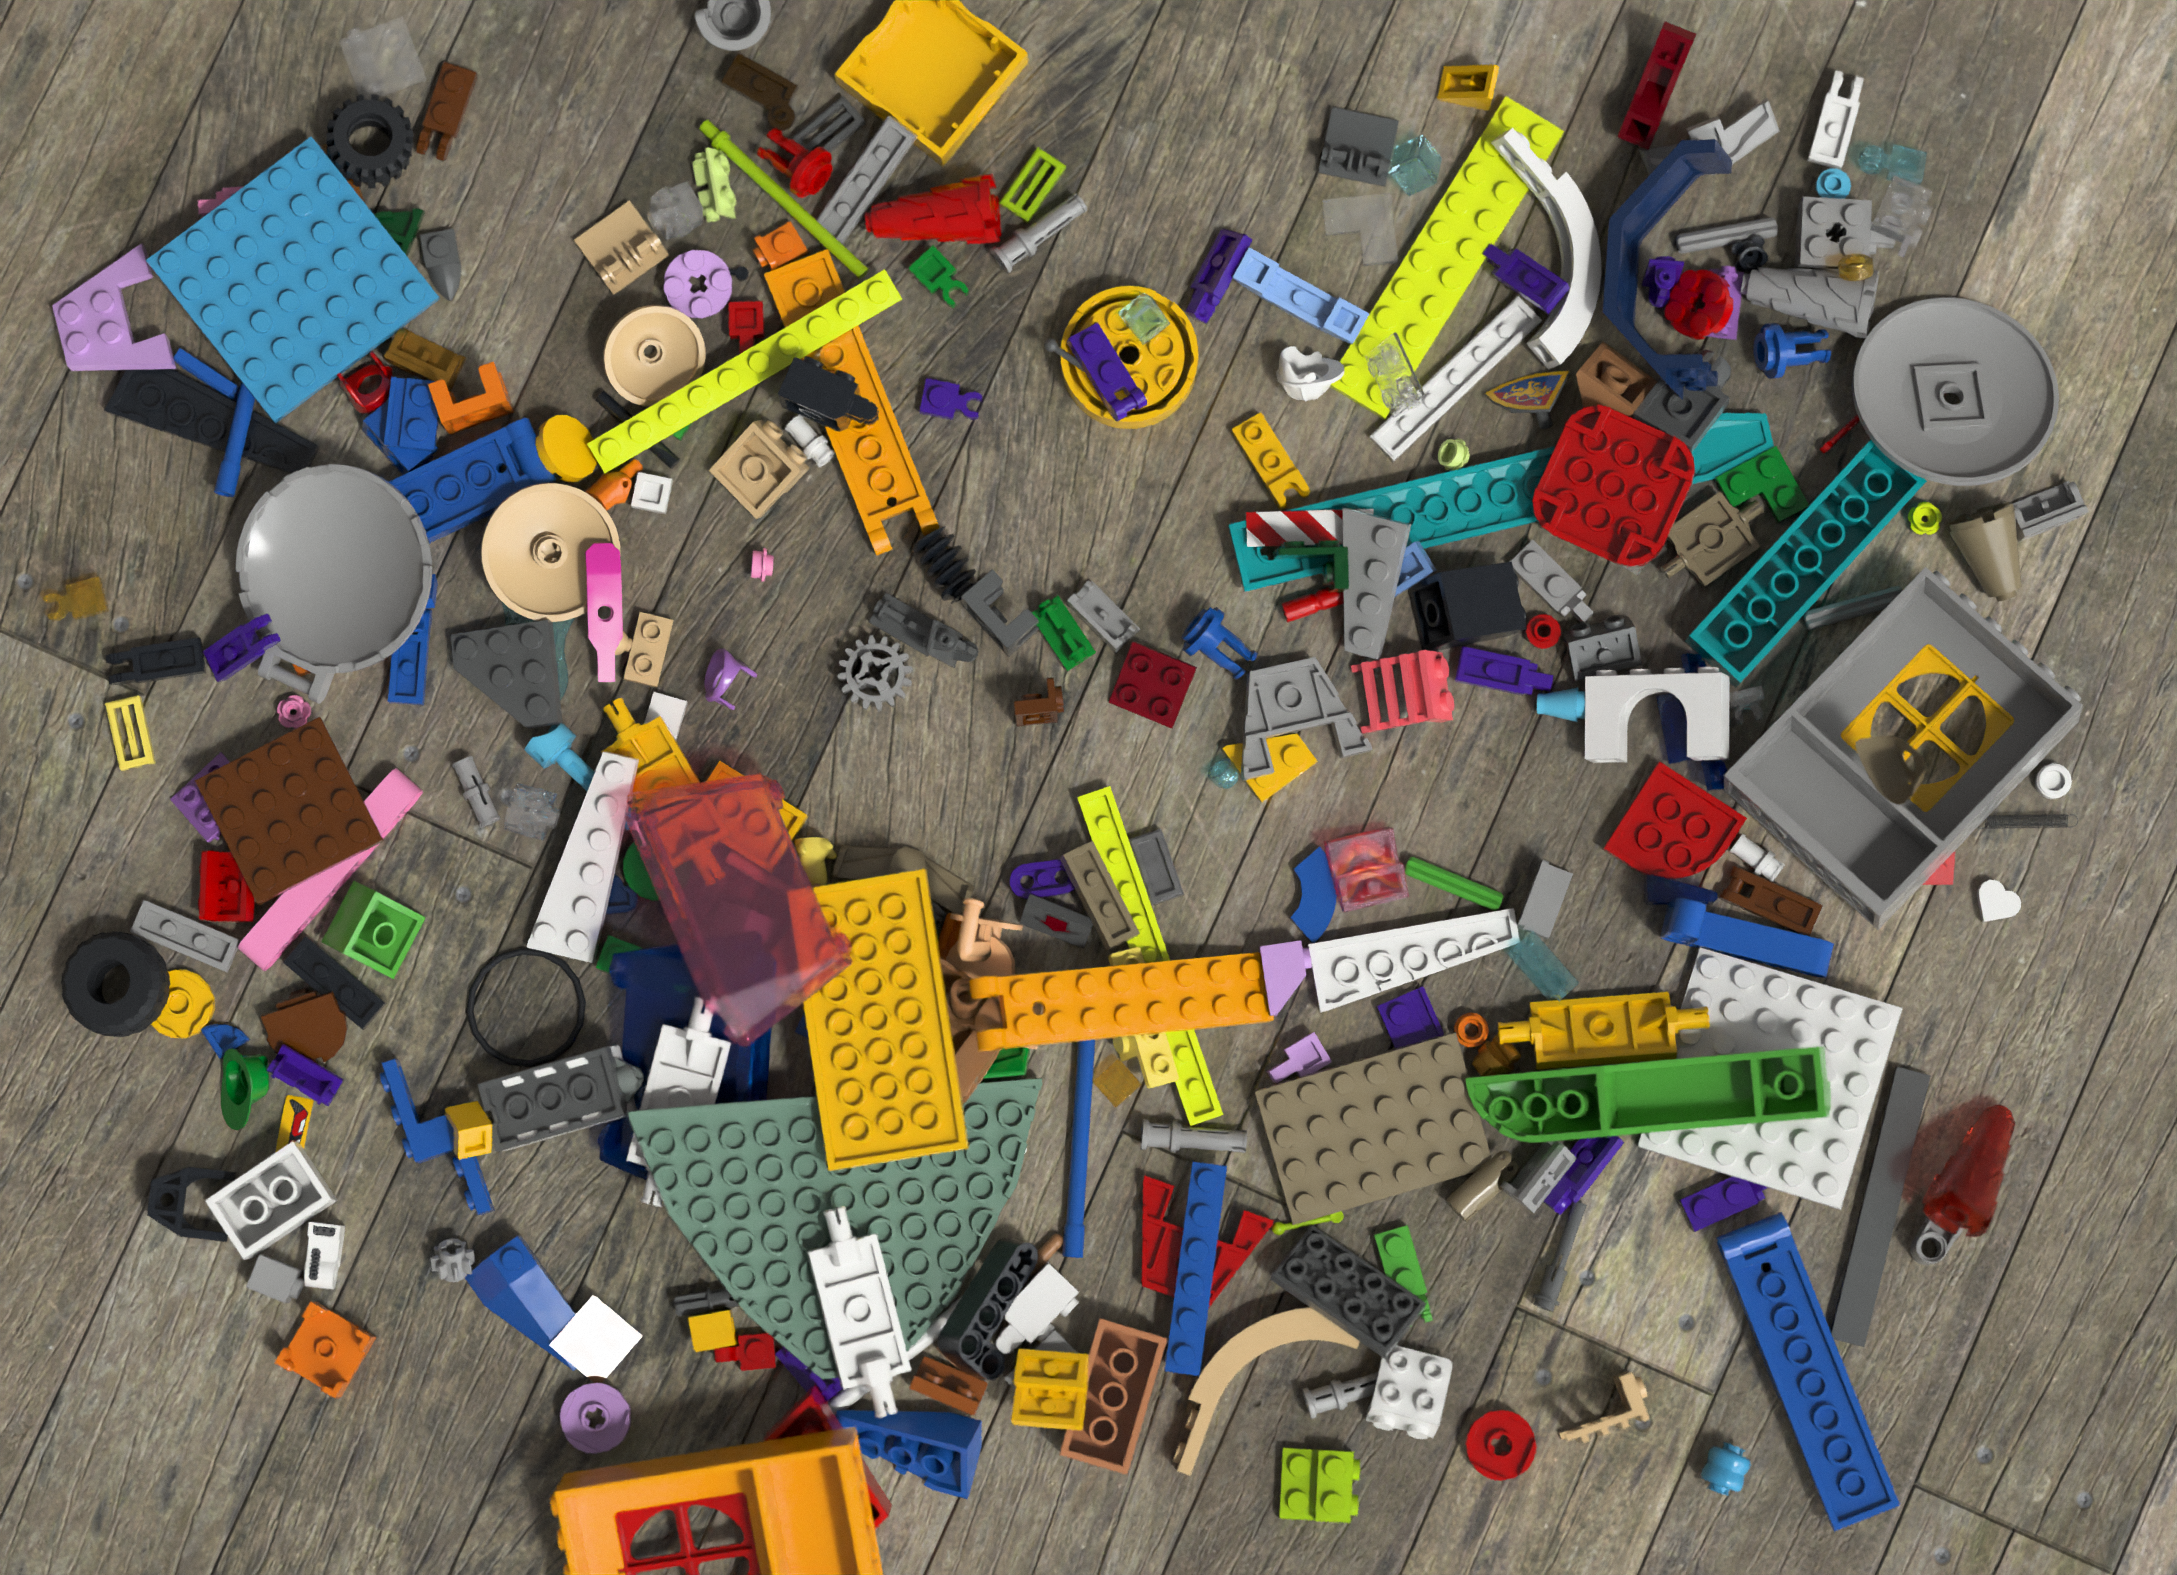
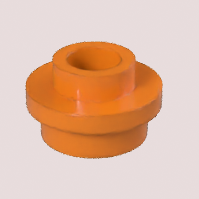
M1466 1013L1457 1019L1454 1031L1461 1045L1473 1048L1484 1043L1488 1037L1489 1027L1487 1021L1481 1015ZM1467 1024H1474L1477 1027V1034L1474 1037H1469L1465 1034L1464 1029Z

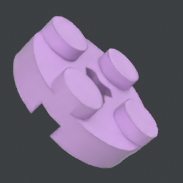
M691 250L677 256L668 266L664 278V291L668 302L673 308L683 312L690 318H706L720 312L728 303L732 294V277L726 263L716 254L703 250ZM702 274L706 277L704 284L708 288L705 292L698 290L694 294L690 291L692 284L689 282V279L692 276L698 278Z
M604 1383L586 1384L567 1396L561 1408L560 1421L563 1432L572 1446L586 1453L606 1452L619 1445L627 1436L631 1425V1409L628 1401L616 1388ZM599 1408L603 1411L602 1417L605 1418V1423L603 1425L597 1424L595 1428L589 1426L590 1419L586 1415L588 1411L595 1412Z

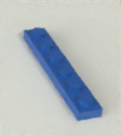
M1192 1162L1165 1363L1166 1372L1200 1376L1227 1166Z

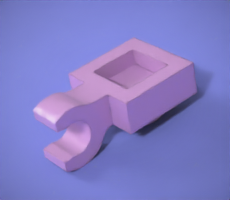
M1311 1032L1283 1049L1288 1059L1266 1072L1273 1083H1278L1294 1072L1299 1077L1314 1073L1332 1061L1315 1032Z

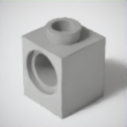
M259 1254L246 1287L283 1303H290L292 1298L297 1299L303 1289L304 1279L301 1278L303 1270L269 1256Z

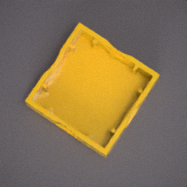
M895 0L878 27L864 37L837 70L835 78L836 83L883 121L888 116H892L917 134L918 137L913 144L944 167L1028 64V53L992 24L972 14L960 0Z

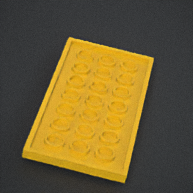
M921 869L787 892L828 1171L969 1149L927 870Z

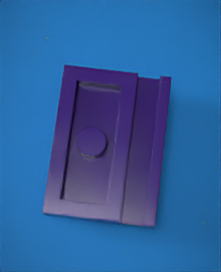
M1423 986L1376 1007L1394 1049L1444 1034Z

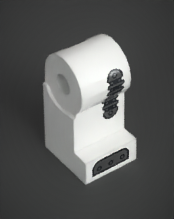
M309 1222V1242L304 1276L306 1287L334 1290L338 1268L341 1263L345 1226Z

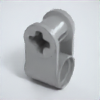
M1938 1197L1928 1211L1921 1228L1910 1245L1912 1258L1921 1265H1931L1941 1261L1965 1228L1970 1215L1957 1212L1945 1204V1199ZM1925 1239L1935 1243L1936 1254L1933 1258L1926 1257L1921 1251V1245Z

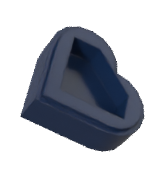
M614 874L606 915L632 912L638 905V894L629 886H624L620 877Z

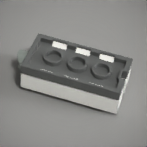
M608 1046L478 1084L484 1111H492L495 1122L492 1124V1141L495 1152L512 1150L626 1117L627 1111L637 1110L633 1096L642 1085L644 1075L639 1068L623 1060L620 1046Z

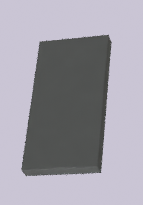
M1313 1225L1310 1226L1275 1269L1270 1279L1384 1359L1426 1307V1303Z

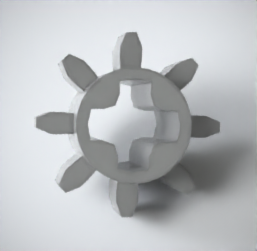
M451 1238L442 1241L439 1246L434 1247L435 1256L430 1257L432 1271H439L441 1280L458 1282L463 1280L467 1274L472 1273L471 1265L475 1264L474 1250L467 1249L466 1241L462 1242L459 1239Z

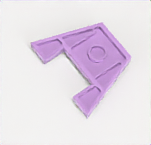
M142 243L52 305L66 364L71 371L176 369L170 342L165 334L137 343L134 342L121 288L153 278L151 267L146 261L148 259L146 248Z

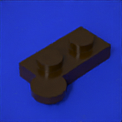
M738 52L721 81L722 85L769 110L768 121L771 127L778 128L780 131L790 129L795 121V113L789 104L799 89L798 85Z

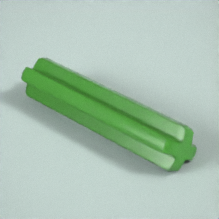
M1410 857L1405 865V875L1490 910L1497 911L1502 903V893L1418 858Z

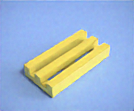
M137 695L105 703L120 770L126 771L130 768H138L146 764H155L141 696ZM133 704L145 757L140 758L129 705ZM120 707L133 759L129 761L126 759L116 714V708Z

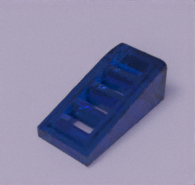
M1646 874L1644 876V903L1646 905H1668L1675 898L1693 900L1705 905L1713 904L1717 900V892L1653 874Z

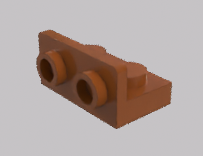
M923 1357L909 1389L975 1416L988 1384L986 1381L967 1375L934 1359Z

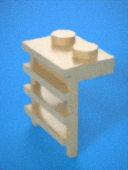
M1623 1372L1612 1376L1624 1410L1559 1433L1561 1440L1566 1439L1570 1441L1576 1439L1577 1442L1586 1443L1590 1441L1588 1434L1596 1432V1435L1605 1436L1610 1434L1609 1426L1615 1425L1616 1428L1621 1429L1630 1427L1628 1419L1635 1417L1636 1421L1642 1422L1650 1420L1642 1399L1647 1397V1392L1641 1377H1634L1633 1372Z

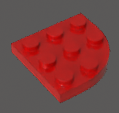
M1659 761L1602 850L1646 876L1659 879L1685 878L1697 874L1714 864L1728 849L1747 818Z

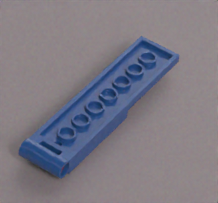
M523 418L393 479L389 483L395 486L413 506L424 526L430 544L491 515L497 506L514 492L533 484L555 483L556 478L554 474L552 475L545 468L540 460L535 445L537 436L529 419ZM506 465L505 472L501 473L500 468Z
M1779 1212L1716 1237L1719 1251L1724 1259L1723 1262L1777 1397L1782 1402L1832 1530H1840L1900 1506L1783 1213ZM1764 1262L1769 1267L1767 1272L1761 1270V1265Z

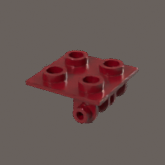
M1133 641L1109 703L1172 729L1197 667Z

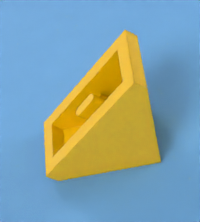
M1495 64L1444 66L1437 99L1443 102L1489 111L1499 66Z

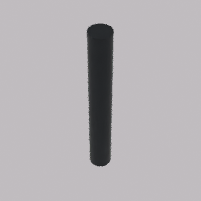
M602 391L595 399L619 423H623L633 417L606 391ZM661 441L648 448L670 469L674 468L680 461V458Z

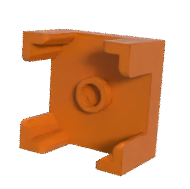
M494 361L478 368L486 391L485 394L470 396L457 403L454 393L448 390L445 380L441 379L428 384L441 424L449 435L515 413L502 374L498 372Z
M310 1302L302 1315L305 1319L289 1346L282 1349L274 1363L289 1372L294 1371L321 1387V1391L331 1397L341 1398L377 1337L322 1304Z

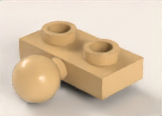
M640 612L633 639L628 638L623 631V638L615 651V655H620L624 651L630 652L623 680L657 688L673 620Z

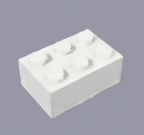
M294 1141L205 1200L242 1258L249 1260L338 1201L301 1144Z

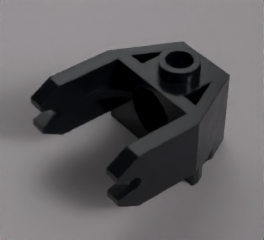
M187 1167L151 1180L147 1216L180 1237L227 1242L228 1235L226 1233L196 1229L183 1217L187 1187L191 1183L205 1178L235 1181L236 1172ZM165 1193H170L174 1197V1202L169 1207L161 1204V1196Z

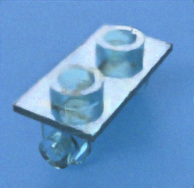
M1534 931L1507 953L1549 1001H1560L1579 984L1578 980Z

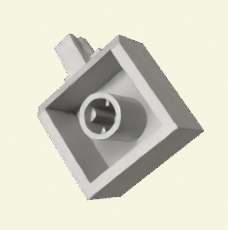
M1803 197L1797 207L1795 268L1869 269L1870 254H1876V248H1893L1895 245V230L1877 229V222H1871L1872 200ZM1829 231L1836 232V236L1839 235L1840 238L1837 242L1830 241L1832 236H1826Z

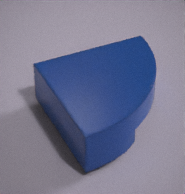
M213 1024L201 1029L219 1059L224 1057L225 1051L228 1049H238L250 1041V1038L242 1030L231 1025Z

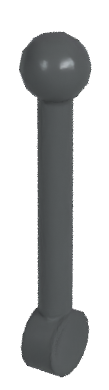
M1047 339L1045 341L1044 347L1047 351L1056 352L1084 372L1078 360L1060 348L1055 339Z

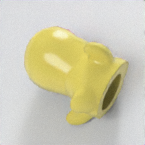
M819 837L795 839L794 844L799 855L794 861L793 885L797 890L811 888L815 883H819L822 886L827 885L825 859H836L837 857L832 843L827 838Z

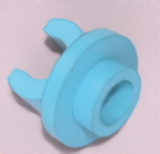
M1835 168L1822 172L1816 181V191L1821 198L1845 199L1851 189L1848 175L1842 170Z

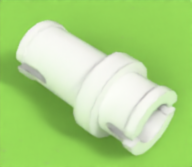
M796 416L787 424L785 431L804 449L803 452L807 459L812 458L818 467H822L833 458L835 452L827 445L828 440L823 435L819 436L802 416Z
M1742 834L1730 850L1732 854L1734 853L1753 867L1756 875L1760 876L1762 874L1770 882L1775 880L1785 866L1784 863L1774 858L1775 853L1771 850L1767 853L1744 834Z

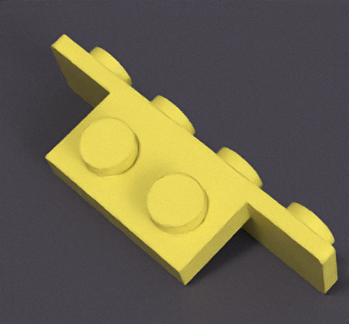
M1139 947L1112 953L1108 956L1110 966L1145 963ZM1166 1033L1113 1038V1045L1117 1053H1119L1121 1062L1138 1057L1147 1088L1150 1089L1178 1081L1179 1076Z

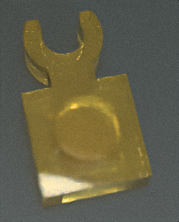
M99 576L65 585L67 592L65 596L51 593L43 597L45 603L55 601L59 603L58 611L48 614V619L51 621L62 620L71 611L75 620L109 611L102 580Z

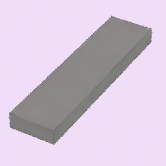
M892 116L886 118L817 218V221L842 244H844L918 137L917 134Z

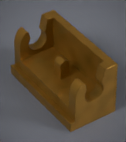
M400 328L397 331L388 351L384 355L389 364L422 380H445L449 391H451L466 361L464 356L439 346L405 328Z

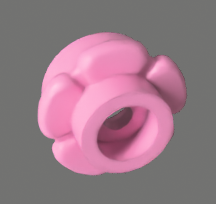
M763 548V551L753 550L751 578H760L761 582H764L765 575L772 576L773 555H767L766 548Z
M291 695L287 700H281L278 704V720L286 728L293 727L297 729L307 723V719L311 715V707L308 702L303 701L301 696ZM292 709L297 710V713L295 715H291L290 712Z

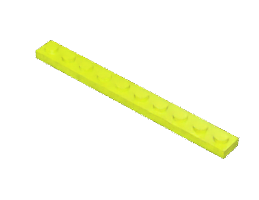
M884 269L592 440L587 445L603 472L607 473L790 366L794 357L802 359L901 301L902 298Z
M1109 786L1077 797L1091 840L1094 842L1140 933L1137 937L1127 941L1129 949L1139 947L1145 963L1170 961L1111 787ZM1195 1031L1166 1033L1179 1076L1175 1084L1189 1125L1193 1126L1222 1116L1223 1112Z

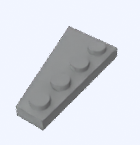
M1346 507L1342 508L1343 547H1348L1349 589L1344 591V651L1373 659H1381L1411 524Z

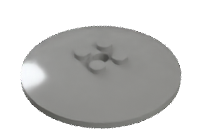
M1925 299L1905 305L1890 313L1866 337L1859 350L1853 369L1852 393L1855 409L1863 428L1873 443L1883 454L1903 469L1921 478L1941 484L1955 486L1983 485L2004 479L2020 471L2045 446L2057 419L2059 408L2058 383L2052 364L2042 346L2025 327L2012 317L1991 306L1968 299ZM1954 393L1959 397L1961 403L1956 405L1949 404L1945 401L1943 394Z

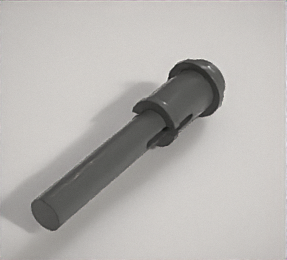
M1573 1202L1552 1264L1546 1265L1538 1293L1533 1294V1298H1535L1533 1305L1538 1308L1553 1312L1555 1306L1560 1304L1557 1299L1565 1276L1568 1273L1564 1269L1587 1206L1581 1202ZM1560 1256H1562V1259H1561L1559 1268L1557 1269V1272H1556V1268H1557V1265H1558Z

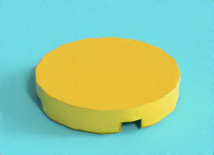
M555 415L540 425L535 445L540 460L552 475L557 473L562 477L560 480L565 482H578L594 471L597 460L587 443L594 439L580 421L568 415Z
M188 970L168 971L170 975L168 1001L161 1015L151 1025L159 1033L168 1037L189 1038L199 1034L201 1029L210 1023L215 1011V997L210 985L200 975Z

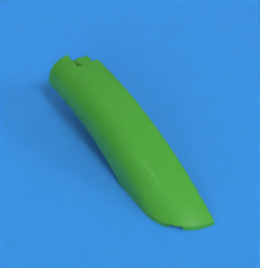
M1824 1046L1465 1078L1469 1097L1482 1119H1485L1504 1136L1523 1142H1549L1825 1118L1829 1116L1831 1108L1830 1081L1827 1079Z

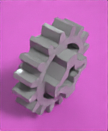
M870 635L866 645L859 639L856 640L858 649L853 651L846 648L845 652L849 660L839 661V666L846 669V672L838 674V680L847 681V684L842 688V692L844 694L853 692L850 699L851 703L855 704L862 700L863 710H868L870 704L873 703L878 711H882V703L887 702L893 708L895 706L893 698L896 695L903 699L906 697L901 689L902 686L909 687L912 685V681L905 678V675L912 673L913 668L912 666L903 665L909 659V655L907 653L898 655L901 647L900 644L897 642L892 647H889L888 638L885 636L880 643H876L873 635ZM880 651L891 657L880 659L873 657L871 652ZM860 658L862 662L860 673L852 678L853 667ZM871 666H875L878 670L885 669L881 672V680L876 681L873 677L866 678L870 675L869 668ZM898 669L897 682L891 689L888 684L890 676ZM868 687L877 690L880 695L871 696L860 690Z

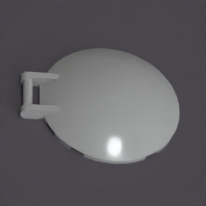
M341 464L319 465L295 471L284 477V480L270 491H266L248 515L239 538L236 553V572H239L241 588L239 597L248 620L269 614L272 622L258 631L263 637L278 633L281 639L275 646L265 650L258 669V675L267 680L273 678L307 694L310 700L318 704L325 699L335 673H348L373 666L389 657L406 642L421 620L429 599L432 584V556L424 526L410 502L395 486L384 478L359 467ZM281 658L316 674L313 682L278 666Z

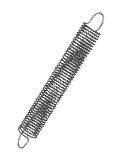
M2067 814L2033 815L2034 828H2040V816L2041 828H2047V816L2050 828H2054V816L2057 828L2060 825L2061 827L2062 825L2063 827H2068L2069 815ZM1989 815L1985 828L1989 829L1990 826L1991 828L1993 826L1994 829L1997 826L1998 828L2000 826L2001 829L2004 828L2005 817L2007 828H2011L2012 817L2014 828H2033V816L2019 815L2017 823V816L2012 815L2010 823L2009 815Z

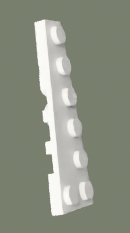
M607 751L602 753L528 940L527 948L590 963L596 962L639 759Z
M1514 908L1308 944L1320 1013L1519 944L1520 939Z

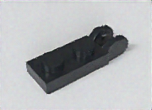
M201 638L133 647L130 651L105 655L106 664L117 665L132 661L134 672L116 673L109 676V685H122L133 682L144 683L206 673Z

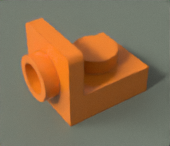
M791 221L764 237L760 235L754 237L757 247L752 251L761 267L763 268L768 265L771 271L788 265L808 253Z

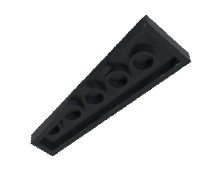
M173 369L126 370L104 410L110 415L225 452L236 402ZM252 411L242 458L292 474L295 471L310 467L320 447Z

